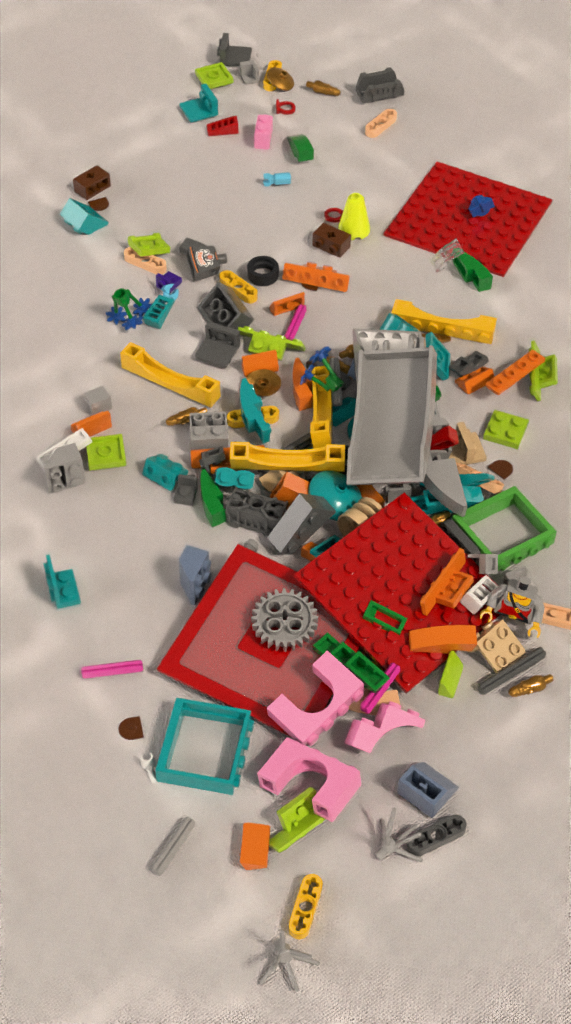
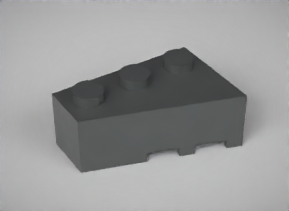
M299 493L267 538L280 553L293 554L336 513V510L322 496Z

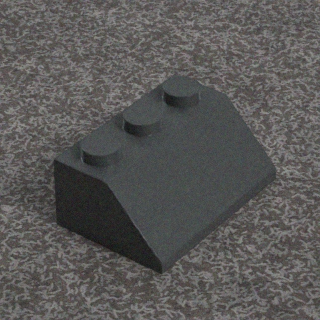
M220 282L213 287L197 307L207 322H213L236 330L238 327H249L254 321V318L233 289Z

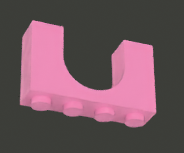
M328 651L312 664L313 673L329 686L334 694L330 705L326 709L317 713L303 712L283 694L267 707L268 716L294 740H298L305 746L314 745L319 739V735L323 731H328L333 726L334 720L338 716L342 717L349 710L348 706L354 701H359L364 695V683Z
M287 737L257 773L260 787L279 795L295 775L307 771L318 772L325 776L327 780L312 799L314 814L333 822L362 785L360 771L354 766H348L339 762L334 757L324 755L317 749L309 748L298 740L294 741Z

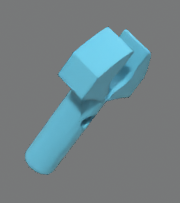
M174 284L164 285L161 288L163 296L175 301L178 298L179 290L174 289L172 294H169L170 288Z

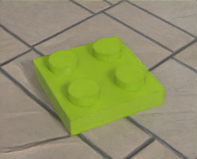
M222 62L195 69V74L200 82L207 84L210 89L234 83V78Z
M494 410L483 439L519 449L528 427L529 419Z
M122 434L92 437V443L86 446L89 471L127 466Z

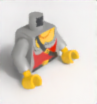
M521 576L519 581L510 579L507 584H502L492 591L486 603L487 608L480 612V619H482L483 614L488 613L490 617L487 623L492 620V609H494V612L530 625L533 622V626L528 630V636L530 637L531 630L535 629L538 632V638L541 634L539 623L542 624L545 607L541 597L537 595L538 588L531 585L529 577Z

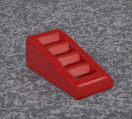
M237 116L206 124L208 136L239 134Z
M448 425L433 434L430 450H444L459 444L457 431Z

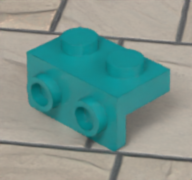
M163 454L148 457L142 475L169 491L174 489L179 474H188V470L183 468L181 464L169 460Z

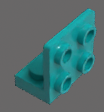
M207 84L201 85L200 98L179 104L190 122H197L218 115V99Z
M50 554L46 555L47 562L43 563L51 602H56L57 609L81 604L73 569L54 572Z

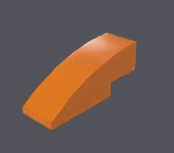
M298 357L295 358L293 365L292 387L295 403L298 410L302 411L313 407L312 380L307 379L305 383L300 385L301 377L305 374L306 369Z
M447 625L412 630L409 632L410 651L449 654L451 650L473 651L477 645L475 625Z

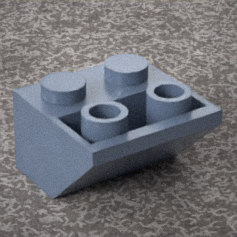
M186 545L179 558L180 584L190 603L195 605L198 598L201 599L203 596L205 584H209L211 580V560H209V551Z
M421 762L412 765L399 779L397 793L433 818L458 790L459 786L427 763Z

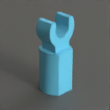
M290 172L274 173V175L270 173L263 174V184L266 187L272 184H291Z

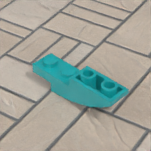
M243 378L240 387V409L243 423L248 433L256 431L263 444L270 442L272 430L269 423L264 421L261 412V406H263L262 399L256 395L253 385L249 384L246 378Z
M462 486L467 509L484 501L481 487ZM428 490L423 491L424 495L411 498L427 515L445 510L453 513Z

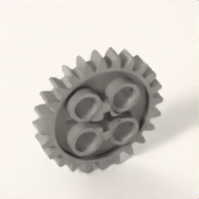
M283 588L282 593L275 589V595L267 592V599L261 596V603H255L256 609L252 610L253 616L251 617V623H253L252 630L256 631V638L261 637V643L268 641V648L274 644L276 651L282 646L284 652L287 651V646H290L294 651L296 644L302 648L303 641L309 643L310 637H314V630H317L318 616H316L317 609L313 608L314 603H308V596L301 598L302 592L295 595L294 589L287 593L285 588ZM272 609H277L278 611H277V612H272V611H270V610H272ZM292 609H297V610H299V611L293 612V611H291V610H292ZM272 627L279 628L278 630H271ZM292 627H298L299 629H298V630H292L291 628H292Z

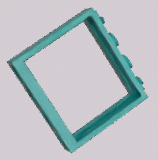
M176 698L155 770L156 781L233 795L235 787L239 788L241 775L238 773L239 769L244 768V750L249 748L250 738L248 733L252 732L254 728V720H251V710ZM184 716L242 726L229 780L169 769Z

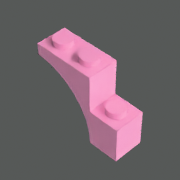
M391 701L389 704L381 703L374 722L362 718L361 721L353 719L344 743L371 753L376 742L388 731L406 725L423 728L426 720L419 718L420 713L408 709L405 712L401 710V705Z

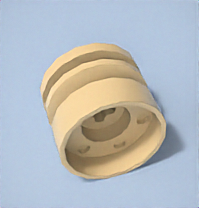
M362 497L338 518L337 524L343 537L383 507L372 498Z

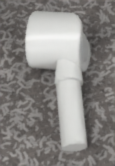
M149 753V760H144L141 755L142 768L147 769L151 783L156 784L157 781L153 771V754Z

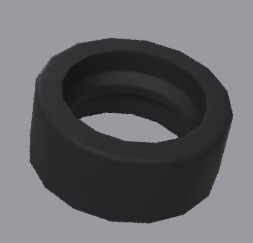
M269 256L252 258L247 265L249 281L258 286L272 285L279 277L278 262ZM266 268L271 270V272L260 274L255 272V270Z

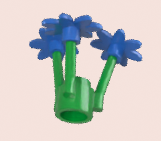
M120 288L116 290L114 295H112L114 307H111L112 312H106V315L110 316L107 321L111 322L114 320L116 325L119 320L122 322L127 321L122 324L125 330L131 327L136 329V325L143 323L141 321L143 314L152 305L148 304L150 298H147L145 301L140 298L138 301L129 289ZM130 298L136 303L133 306L137 309L133 312V314L139 313L138 318L137 315H131L130 310L127 306L130 302Z
M329 346L322 348L320 351L317 350L309 359V361L312 360V363L316 361L323 362L330 372V375L325 379L327 383L325 384L314 377V374L311 373L314 366L311 364L301 377L300 385L308 379L322 386L327 392L330 389L332 392H336L344 384L326 360L329 356L328 352L331 351Z

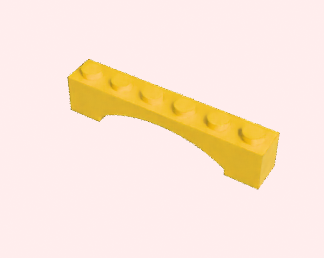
M395 300L391 313L401 317L419 331L492 344L497 318L484 315L472 319L443 318L416 308L412 305L413 302Z
M132 342L120 352L123 369L211 408L221 397L220 381L206 375L203 378H195L177 373L152 358L145 351V348Z
M325 366L314 367L312 370L315 378L325 384L327 383L325 379L330 375V372ZM312 380L313 422L310 423V435L314 449L324 447L326 444H332L333 403L331 389L327 392L322 386Z
M231 442L230 465L231 469L345 472V445L326 444L324 447L314 449L280 450L250 444V442Z

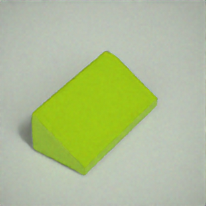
M452 650L449 653L438 689L439 695L448 698H454L463 670L461 660L455 651Z

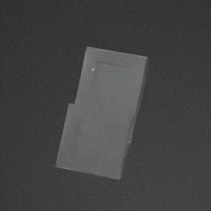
M457 238L446 244L430 259L436 273L451 266L450 260L464 254Z

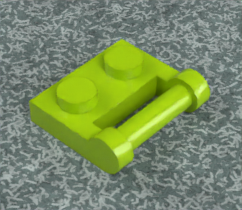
M159 232L147 236H128L129 246L140 257L170 253L171 247L161 238Z

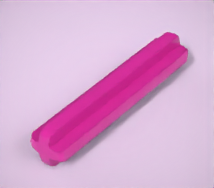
M298 305L284 335L286 339L292 341L295 338L307 311L305 305Z
M142 660L83 666L81 673L85 679L142 672L143 663Z
M390 663L384 672L390 677V680L376 693L369 692L360 705L361 711L369 714L399 674V665Z

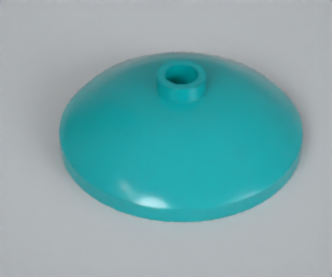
M322 471L316 474L310 481L308 494L324 497L336 510V513L330 519L338 521L339 516L362 498V495L357 485L346 484L347 476L336 471Z

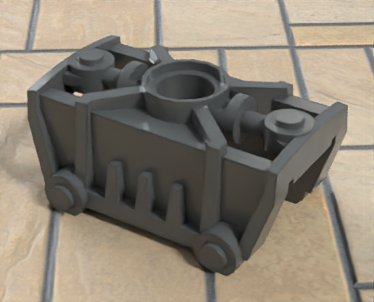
M391 67L386 68L384 71L368 74L366 72L360 73L356 84V93L363 104L389 97L395 98L399 95L404 96L405 92L403 84L397 79Z
M235 487L226 505L225 512L231 527L246 528L263 533L264 536L268 537L285 514L289 503L288 501L277 500L276 497L270 498ZM231 504H240L241 507H234ZM267 513L273 514L275 517H278V519L268 516Z

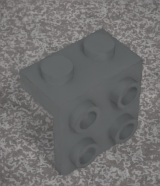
M223 33L222 39H219V47L217 49V56H220V62L226 66H240V62L250 61L252 48L229 46V33Z
M208 321L205 325L206 338L196 352L195 358L226 368L240 347V331Z

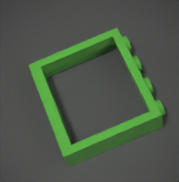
M516 486L468 508L464 517L457 514L452 517V520L478 547L481 554L492 553L469 526L512 505H515L540 532L539 535L499 554L498 572L504 571L513 564L520 563L528 556H534L544 548H549L550 545L554 544L557 533Z

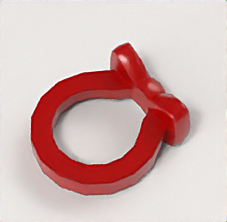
M276 99L277 114L290 115L295 112L296 106L290 101L279 102V99ZM283 105H290L292 109L284 110L280 107Z
M329 208L325 211L324 217L327 221L340 222L341 216L333 218L328 216L330 212H338L342 216L343 210Z

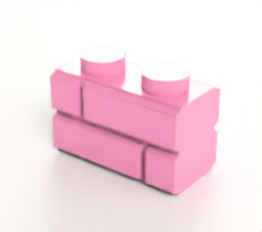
M258 115L254 133V148L270 149L273 132L272 116Z

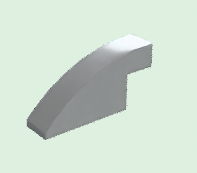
M430 454L423 484L446 508L464 517L467 510V502L455 458L432 461Z

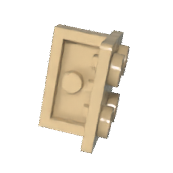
M464 422L457 423L456 431L459 444L451 447L452 452L449 459L455 458L456 463L465 465L486 461L487 457L477 433H470Z

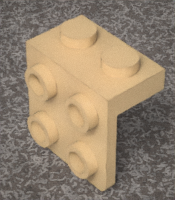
M503 619L494 623L492 621L486 623L482 627L483 631L476 633L477 645L474 650L467 651L472 653L479 650L495 673L519 660L525 654L524 647Z

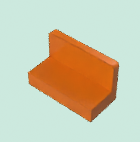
M109 411L99 412L71 424V430L75 433L83 428L89 437L112 427L111 414Z

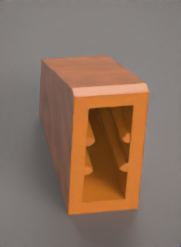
M286 472L271 491L270 498L276 497L277 500L288 501V509L299 493L308 494L310 482Z

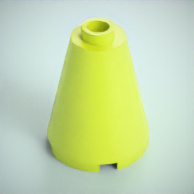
M352 193L348 196L338 225L339 230L351 234V240H355L358 237L364 239L370 233L365 200L359 193Z

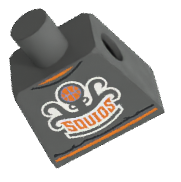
M214 246L187 247L186 257L193 282L217 275L220 270V264L227 263L226 253L217 255Z

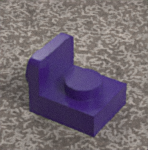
M168 271L165 275L156 274V287L160 290L164 285L174 284L170 288L171 293L182 283V277Z

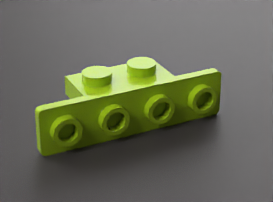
M248 326L238 327L237 329L240 331V335L252 338L248 349L250 353L256 354L276 350L278 360L282 361L286 347L301 351L306 350L303 342L298 339L291 341L282 335L272 336L267 331H253L254 329Z
M535 340L531 341L529 352L535 350L540 354ZM555 354L546 356L545 362L529 373L532 383L529 386L532 396H535L537 401H541V388L558 384L557 357Z
M309 787L276 811L283 830L269 840V847L281 853L325 820V818L314 814L312 799L317 794L315 789Z

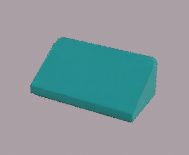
M347 396L342 399L341 406H333V426L336 427L355 415L356 398Z

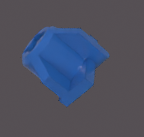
M477 195L472 199L468 209L474 218L488 214L495 205L492 198Z

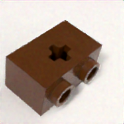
M98 165L94 166L73 179L74 192L86 200L92 198L111 186L110 173Z
M322 223L313 233L312 246L341 258L351 247V234Z

